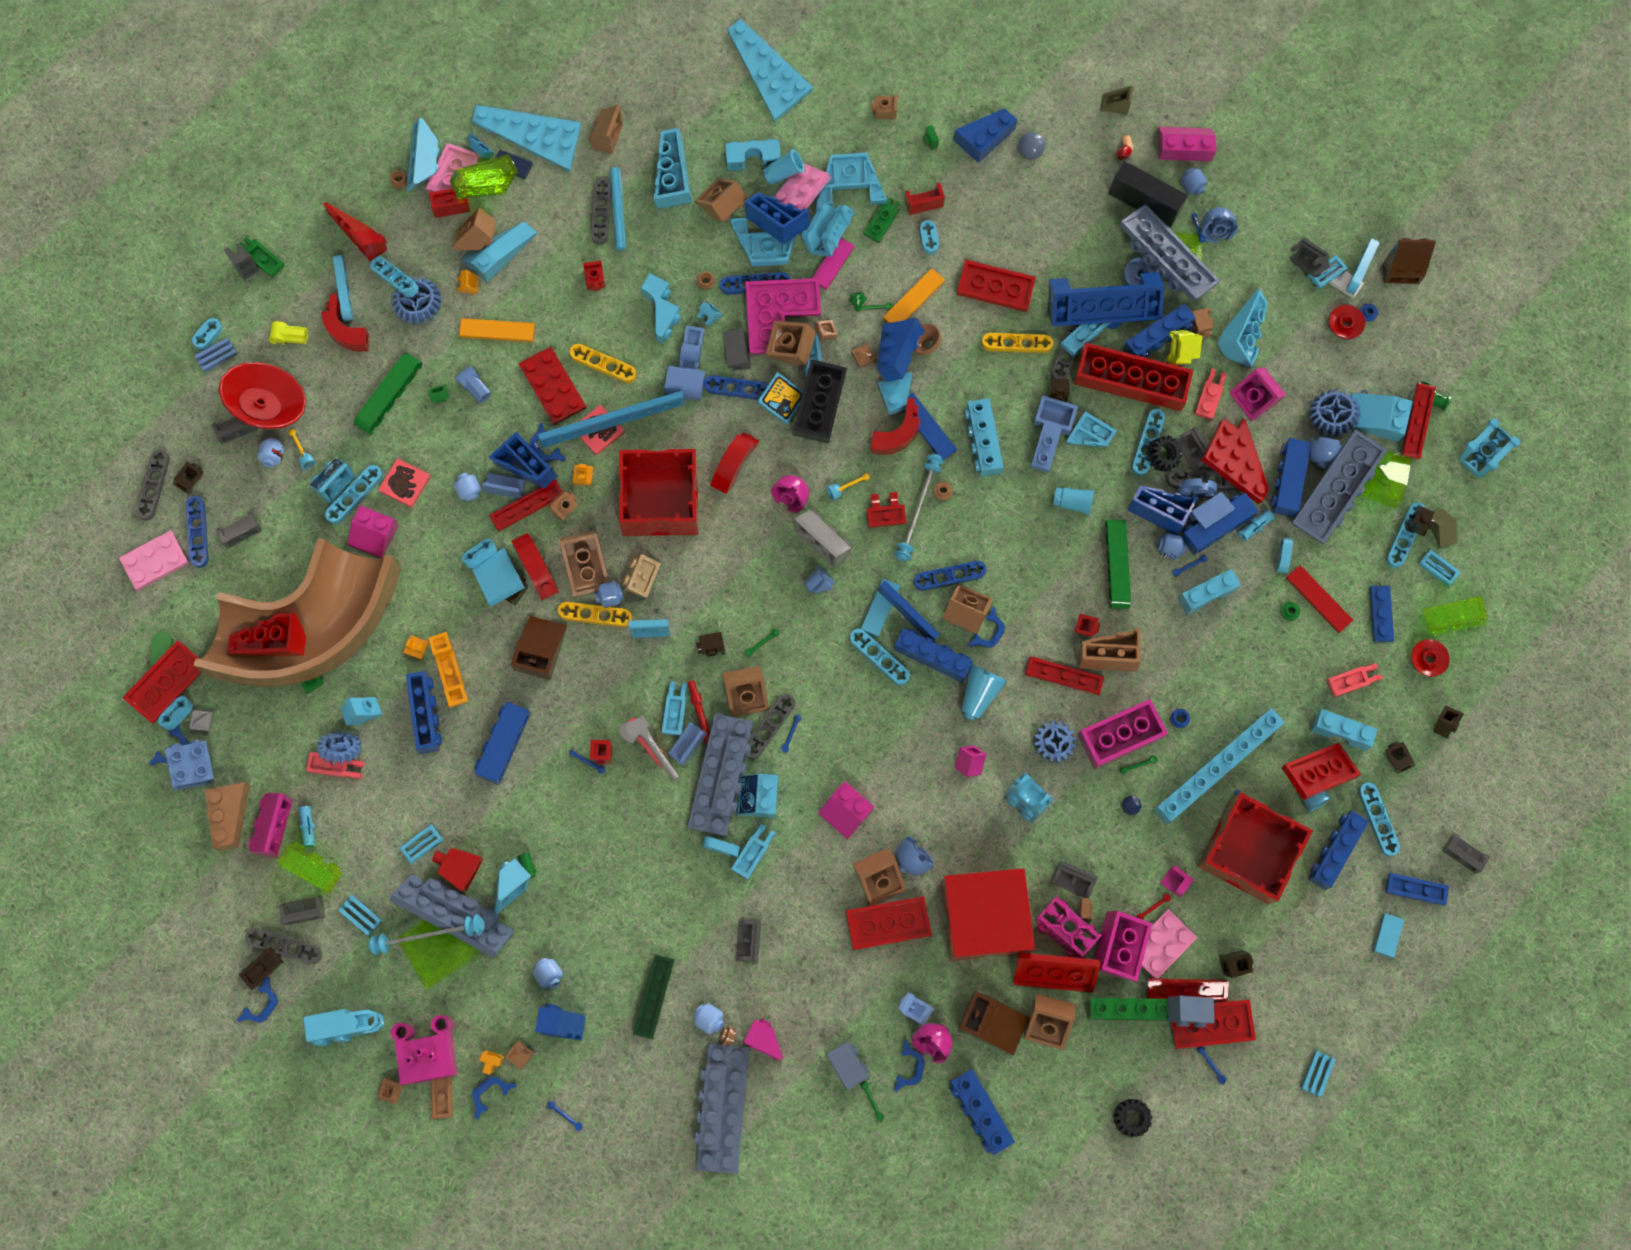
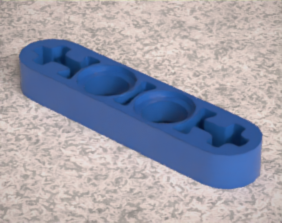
M785 272L727 276L720 281V289L727 295L745 294L746 288L741 285L744 281H761L763 279L769 281L772 278H775V280H781V278L791 280V278ZM736 281H738V289H736ZM727 282H730V289H727L725 286Z
M709 376L704 381V388L710 394L758 400L763 393L761 391H764L769 383ZM715 381L716 385H721V382H723V390H720V386L716 385L714 388H710L709 384ZM730 383L736 386V389L731 392L726 390L727 384ZM752 386L754 392L747 394L744 392V388ZM757 387H760L759 395H757Z
M191 496L186 501L189 560L195 567L202 568L209 561L205 502L199 496ZM194 501L200 504L197 505V512L201 514H196L195 509L191 506L194 505ZM195 519L202 520V524L199 527L192 526V522ZM196 537H203V542L200 545L193 544ZM196 550H199L200 555L204 557L203 559H200L199 563L195 560L196 558H198V552Z
M973 561L921 572L915 576L914 586L917 590L926 591L981 579L985 576L986 565L981 561ZM975 566H978V568L983 569L981 570L980 574H977V572L974 571L971 572L970 577H968V570L966 567H969V571L974 570ZM962 570L965 576L958 579L954 576V572ZM937 574H944L946 581L940 583L936 580L935 576ZM929 575H932V581L934 584L931 585V581H927L925 583V586H922L921 583H918L920 578L923 577V580H929Z

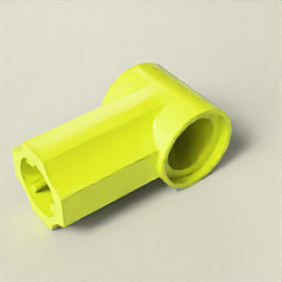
M279 321L272 322L269 342L273 344L282 343V345H285V343L306 345L308 339L307 327L288 326L286 323Z

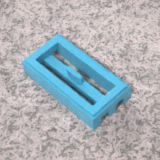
M1337 255L1329 260V265L1335 261L1337 264L1318 277H1313L1310 274L1307 275L1309 279H1312V283L1317 285L1316 288L1318 290L1347 271V266ZM1341 267L1340 270H1338L1337 272H1335L1334 274L1320 282L1321 279H1323L1324 277H1326L1327 275Z
M1431 549L1418 564L1448 587L1453 584L1461 573ZM1429 556L1434 558L1436 561H1438L1440 564H1442L1444 567H1446L1448 570L1454 573V575L1452 576L1447 571H1445L1443 567L1437 565L1435 562L1429 559Z
M431 824L399 849L410 864H413L441 843L443 838ZM428 832H433V834H431L421 843L416 845L410 851H406L408 847H410L412 844H414ZM437 837V839H436L435 841H433L431 844H429V845H428L427 847H425L423 850H421L420 852H418V853H417L416 855H414L412 858L410 857V855H412L414 852H416V851H417L418 849H420L422 846H424L425 844H427V843H428L429 841H431L433 838Z
M353 895L349 897L348 901H345L342 908L338 909L339 912L367 936H370L382 922L378 916ZM351 903H356L368 915H370L374 920H376V922L373 924L371 921H369L364 915H362L358 910H356L351 905ZM349 908L371 928L367 930L345 910Z
M1315 1051L1301 1089L1322 1097L1336 1059ZM1320 1057L1322 1058L1321 1062L1317 1069L1311 1088H1309L1308 1084L1310 1082L1317 1060ZM1327 1060L1329 1061L1319 1089L1316 1091L1315 1089Z

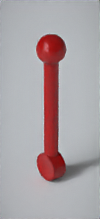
M1165 894L1163 899L1145 912L1137 914L1136 917L1144 920V917L1164 902H1169L1171 896Z

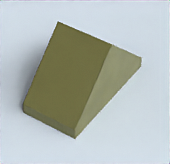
M1128 86L1103 94L1100 110L1127 115L1134 87Z
M1443 509L1434 511V523L1431 531L1439 548L1457 543L1456 519Z

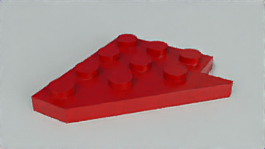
M1224 418L1219 422L1201 461L1241 492L1246 493L1250 499L1259 505L1263 502L1269 487L1247 421L1245 419L1241 420L1236 428Z

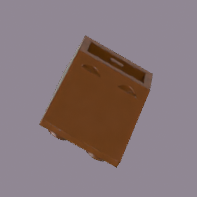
M1410 238L1399 239L1383 262L1384 283L1420 284L1426 276L1436 240H1429L1427 238L1411 240Z
M530 616L511 662L513 670L551 680L567 625Z
M975 991L972 994L958 1030L1014 1055L1029 1017L989 996Z

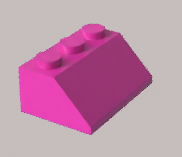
M1158 127L1159 160H1213L1216 153V135L1212 129Z
M265 793L264 798H261L259 803V817L254 822V836L249 840L250 852L278 858L293 800L281 793Z
M1107 911L1094 960H1100L1099 972L1137 982L1152 923L1120 911Z

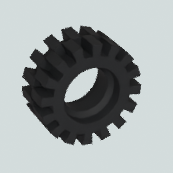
M1166 435L1156 438L1149 443L1150 445L1147 446L1149 451L1146 452V455L1150 457L1147 458V461L1152 462L1150 464L1151 467L1155 466V470L1166 471L1180 464L1181 460L1179 459L1183 457L1180 452L1183 451L1182 448H1178L1180 443H1175L1177 439H1172V436ZM1161 447L1167 450V460L1161 455Z
M1128 1099L1119 1103L1115 1108L1113 1121L1121 1134L1128 1137H1138L1148 1132V1128L1152 1125L1151 1110L1141 1100ZM1129 1110H1135L1139 1113L1140 1122L1138 1125L1130 1126L1126 1123L1125 1115Z

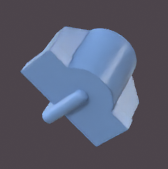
M818 565L816 570L805 580V586L811 593L816 594L827 589L831 591L835 581L828 576L826 570Z

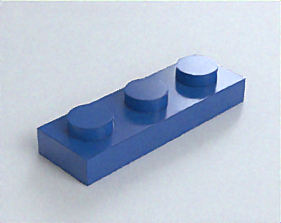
M1370 586L1373 641L1394 642L1390 586Z
M1389 873L1385 893L1445 906L1447 905L1449 886Z

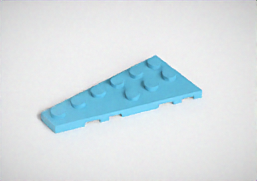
M738 20L728 29V33L774 122L813 90V86L743 20Z
M476 105L472 119L473 124L491 133L493 132L503 139L509 140L517 146L571 172L581 122Z

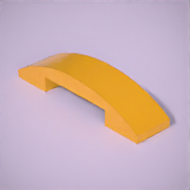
M444 632L429 637V643L437 663L449 708L467 703L468 698L448 633Z

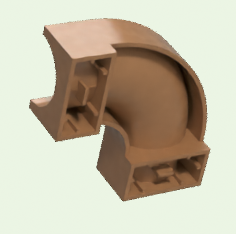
M318 538L303 582L286 598L274 602H258L221 592L218 593L217 601L220 608V617L215 639L207 654L201 659L196 658L193 666L207 677L243 686L244 684L264 687L287 686L317 678L344 663L368 640L380 622L387 604L390 605L401 568L393 556L385 555L383 559L362 557L341 550L326 540ZM277 613H296L306 635L304 656L284 657L227 654L229 635L246 627L251 628L257 625L259 621L271 619Z

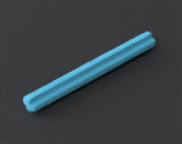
M612 167L610 169L615 248L616 250L623 251L626 248L621 171L619 167Z

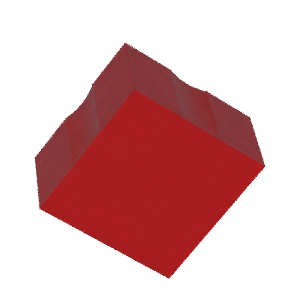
M667 449L663 451L619 450V477L621 481L619 524L622 536L698 535V464L696 449Z
M1240 792L1232 797L1197 867L1266 904H1272L1279 901L1291 877L1294 864L1302 855L1313 830L1289 817L1272 811L1265 804Z
M1025 868L947 875L943 877L941 889L944 911L947 917V941L950 962L979 959L985 956L1018 955L1019 952L1031 953L1035 950Z

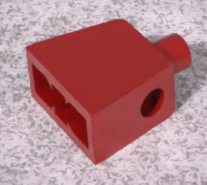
M450 848L447 855L436 851L432 858V862L440 865L437 873L464 893L467 892L484 860L478 855L455 848Z

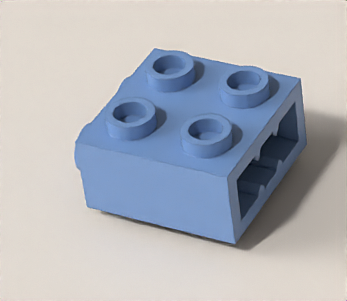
M193 740L187 745L173 744L165 749L173 791L214 783L206 741Z

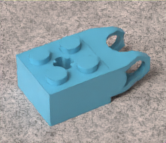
M1025 772L1009 787L1004 795L1006 802L1013 808L1016 806L1021 811V817L1027 822L1030 820L1032 823L1054 800Z
M343 1009L303 1017L306 1042L313 1043V1046L318 1045V1047L331 1045L330 1041L339 1043L349 1042L351 1037L374 1033L384 1026L383 1015L371 1010L352 1012ZM373 1016L374 1022L369 1026L368 1020Z

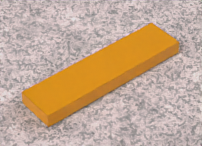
M931 268L883 317V320L891 323L909 319L945 282V279Z
M461 318L459 336L461 338L533 342L535 323Z

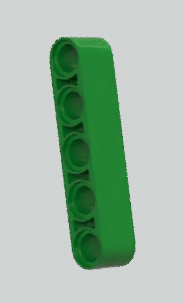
M407 352L402 354L354 419V425L370 435L373 434L374 428L379 426L384 419L385 413L391 410L395 404L394 401L397 397L400 398L406 390V385L411 383L417 375V370L422 368L423 363Z
M1106 520L1105 527H1107V533H1105L1106 545H1108L1106 555L1107 563H1109L1107 572L1108 581H1110V587H1108L1109 600H1111L1110 609H1130L1131 590L1126 520Z

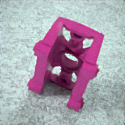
M1058 896L1051 901L1036 919L1038 931L1043 934L1046 933L1065 950L1068 957L1083 958L1101 937V934L1096 932L1092 924H1087L1068 908L1067 902L1062 899L1059 900ZM1056 907H1057L1063 914L1059 915V914L1056 912ZM1047 914L1056 917L1058 924H1051L1043 915ZM1066 921L1074 923L1075 929L1073 932H1067L1064 929ZM1080 929H1082L1091 938H1085L1082 935L1083 932ZM1074 938L1082 940V944L1086 949L1084 952L1074 944Z

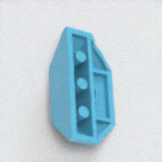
M418 118L412 125L406 189L408 191L428 181L438 170V164H436L440 151L438 139L422 118Z

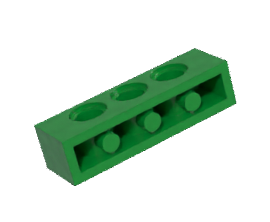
M1087 999L1088 1020L1168 1021V999Z

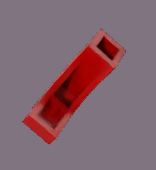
M329 294V301L326 302L327 311H321L323 324L330 337L345 349L360 352L369 351V333L366 327L351 328L343 325L340 322L339 297L337 294Z
M907 399L905 419L898 429L892 432L873 431L872 454H894L905 449L913 442L921 425L920 417H914L918 416L919 405H916L915 399Z
M744 432L741 435L737 434L724 453L710 486L727 494L734 486L741 467L757 447L759 440Z
M529 533L512 540L511 542L540 599L544 600L558 593L559 591Z

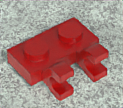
M890 492L889 500L891 506L880 507L879 494H871L872 508H867L869 528L905 525L907 523L904 504L899 505L897 492Z

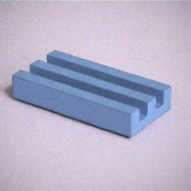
M226 338L195 355V358L203 371L207 372L238 354L229 339ZM231 350L230 352L226 353L225 355H223V356L217 358L216 360H214V361L208 363L207 365H204L205 363L211 361L212 359H214V358L220 356L221 354H223V353H225V352Z

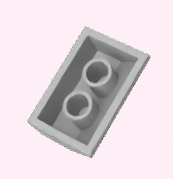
M809 510L795 519L794 531L834 568L851 553V544L845 538L841 539L831 525L827 526L818 513L814 514Z

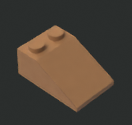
M597 529L560 538L559 542L573 597L598 591L597 587L599 584L609 582Z

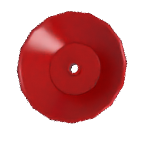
M244 362L231 367L221 377L218 388L222 404L231 415L250 426L262 429H282L296 423L305 411L307 400L302 386L289 373L277 366L266 363Z

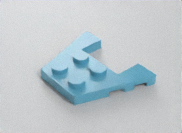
M867 152L831 155L826 170L831 179L820 191L816 205L822 203L833 207L832 190L868 187L870 188L871 204L887 203V197L882 190Z
M747 218L731 219V226L751 267L788 264L796 236L787 243L782 244L767 232L748 233Z

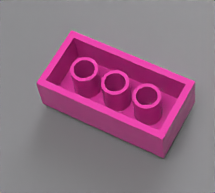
M1151 699L1082 729L1077 736L1095 770L1164 739L1168 732Z

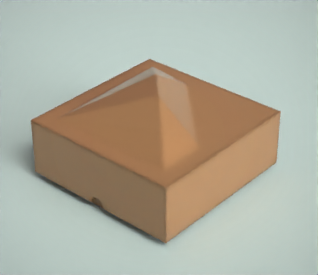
M832 320L817 321L814 324L820 341L838 337Z
M869 344L863 345L851 352L859 368L876 361V357Z
M1082 898L1079 913L1083 920L1091 921L1093 902L1089 898Z
M517 1041L505 1058L522 1070L534 1055V1052L520 1041Z
M383 1078L377 1098L397 1104L403 1085H400V1082Z

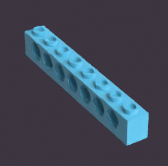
M1271 708L1154 809V812L1168 825L1285 722Z

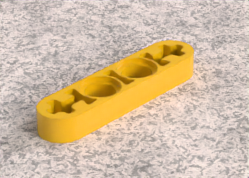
M987 333L983 336L981 342L982 347L987 351L1048 353L1051 351L1054 343L1049 335ZM989 338L993 342L992 345H988L987 341ZM998 338L1001 339V340H1000V346H997V345H998ZM1005 339L1012 340L1013 345L1011 347H1007L1003 344V341ZM1023 340H1029L1031 342V346L1024 347L1021 342ZM1035 340H1037L1038 343L1037 347H1034ZM1043 340H1045L1048 344L1047 347H1044L1043 344H1041Z
M575 344L570 348V356L575 362L624 383H632L636 380V369L627 363L582 344ZM580 349L583 355L579 354L576 356L574 351L578 352ZM597 356L600 358V362L592 364L590 359ZM611 363L617 366L614 371H608L606 368ZM629 371H631L632 376H628V378H626L625 373L623 372L628 373Z
M563 602L558 607L559 616L567 621L615 627L629 626V621H632L631 612L622 608H604L598 605ZM569 607L571 611H576L575 607H577V617H574L575 614L571 612L565 616L562 610ZM589 609L591 611L590 617L582 618L580 616L581 611ZM603 611L610 613V618L606 621L599 618ZM613 612H616V616L622 617L623 614H626L627 618L629 619H626L625 622L622 623L621 619L615 618V622H612L614 618Z

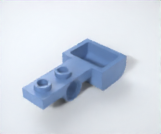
M686 325L679 367L668 366L664 389L665 395L682 391L684 399L702 400L706 371L698 370L705 328Z
M1042 395L1034 421V426L1042 428L1031 468L1049 473L1060 433L1070 435L1078 409L1077 405Z

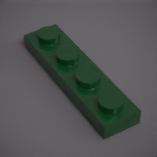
M659 955L654 956L633 1035L653 1040L673 969L674 959Z

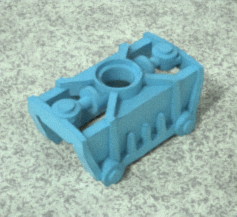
M819 203L816 207L817 212L807 230L803 231L801 237L812 255L830 257L833 256L835 248H838V242L846 227L851 224L850 220L855 215V212L847 205H838L835 209L829 204Z
M1495 418L1488 422V427L1474 441L1467 443L1466 450L1459 458V461L1478 478H1481L1490 470H1495L1499 465L1498 462L1512 448H1517L1521 442L1516 436L1511 438L1507 432L1499 427L1500 422ZM1495 429L1497 431L1495 440L1491 439L1489 441V435ZM1505 439L1509 441L1504 447L1496 448L1499 445L1498 442ZM1482 447H1488L1491 450V454L1485 455L1482 452ZM1470 454H1476L1475 460L1465 461ZM1484 461V468L1478 472L1476 470L1478 462L1482 463Z

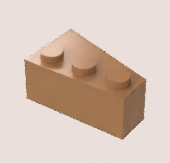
M1140 627L1125 633L1119 632L1109 637L1103 636L1083 641L1079 649V669L1137 672L1141 663Z
M245 782L205 790L212 847L217 851L239 847L243 819L247 807L246 803L250 791V785Z

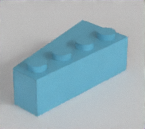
M675 128L661 131L659 162L657 163L658 171L655 181L656 189L653 199L658 209L692 203L686 157L680 130Z

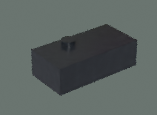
M1126 161L1122 163L1114 176L1108 193L1137 210L1146 204L1170 228L1179 216L1188 197V194Z
M811 359L793 430L794 436L829 444L847 371L846 367Z

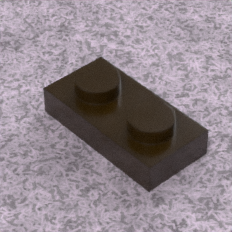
M270 947L247 966L239 976L250 990H253L284 962Z

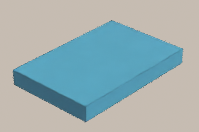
M505 548L497 551L493 556L472 568L491 607L525 588Z

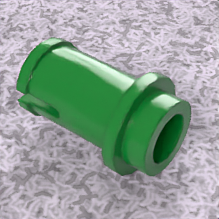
M527 852L517 856L520 865L531 875V878L535 877L537 870L533 867L530 853Z

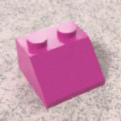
M1265 367L1255 369L1229 392L1251 421L1277 405L1287 396Z
M360 505L351 522L347 545L382 559L398 528V524L395 519Z
M844 781L818 814L848 840L874 811V806Z
M761 1018L759 1021L754 1020L744 1044L781 1062L783 1056L774 1029L771 1028V1023Z

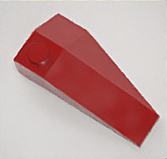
M323 203L326 212L369 262L388 250L385 245L387 241L381 233L377 234L372 228L329 203Z
M277 613L271 619L259 621L257 625L251 628L246 627L229 635L227 654L284 657L304 656L306 635L296 613Z

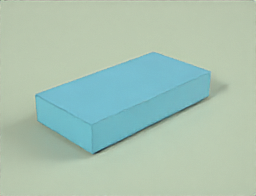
M1386 913L1383 914L1373 952L1390 958L1395 957L1404 923L1403 919Z

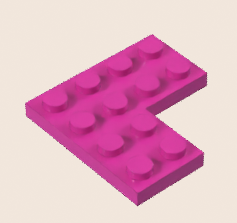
M819 278L746 282L750 355L766 354L774 321H785L786 317L821 316Z

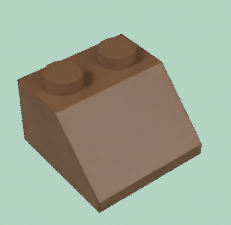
M620 105L602 109L600 115L596 116L595 129L591 131L589 136L592 149L613 154L623 126Z
M718 178L694 202L714 220L723 222L728 220L736 209L742 207L747 196L737 181Z
M478 207L456 229L451 248L453 250H481L484 246H489L493 241L492 236L496 230V220Z
M774 321L766 356L789 365L807 367L816 332L808 323Z
M958 584L942 619L947 620L950 624L961 626L968 632L978 634L993 599Z
M760 665L722 673L731 717L769 710Z
M889 848L852 864L870 906L906 890L897 861Z
M1036 994L1024 1039L1064 1050L1074 1023L1076 1004Z

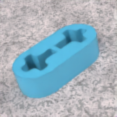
M926 220L920 225V238L923 251L926 254L932 255L939 249L938 234L935 223ZM926 226H928L929 229H931L930 235H927V231L925 230ZM929 240L934 245L933 249H930L928 246Z
M215 318L208 319L194 334L192 343L198 350L209 348L221 334L223 327L219 320ZM210 325H216L217 328L210 329ZM199 339H201V340L204 339V340H205V343H204V344H203V343H199L198 340H199Z
M1282 538L1276 572L1285 574L1288 572L1293 539Z
M485 539L464 553L462 561L467 568H475L493 556L497 551V547L493 540Z
M185 696L176 698L159 716V725L167 731L173 730L192 711L193 703Z
M705 836L702 847L732 857H738L740 847L707 836Z

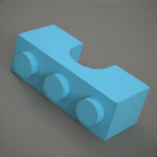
M767 139L765 141L750 140L748 142L734 141L725 143L727 171L745 170V161L751 156L759 157L762 160L763 168L768 167L769 164L781 158L779 140Z
M1230 569L1182 593L1178 600L1186 614L1189 615L1203 608L1209 602L1217 598L1221 599L1237 591L1241 584L1233 570Z
M1324 709L1316 713L1311 732L1328 738L1334 736L1348 741V745L1364 751L1373 747L1378 730Z

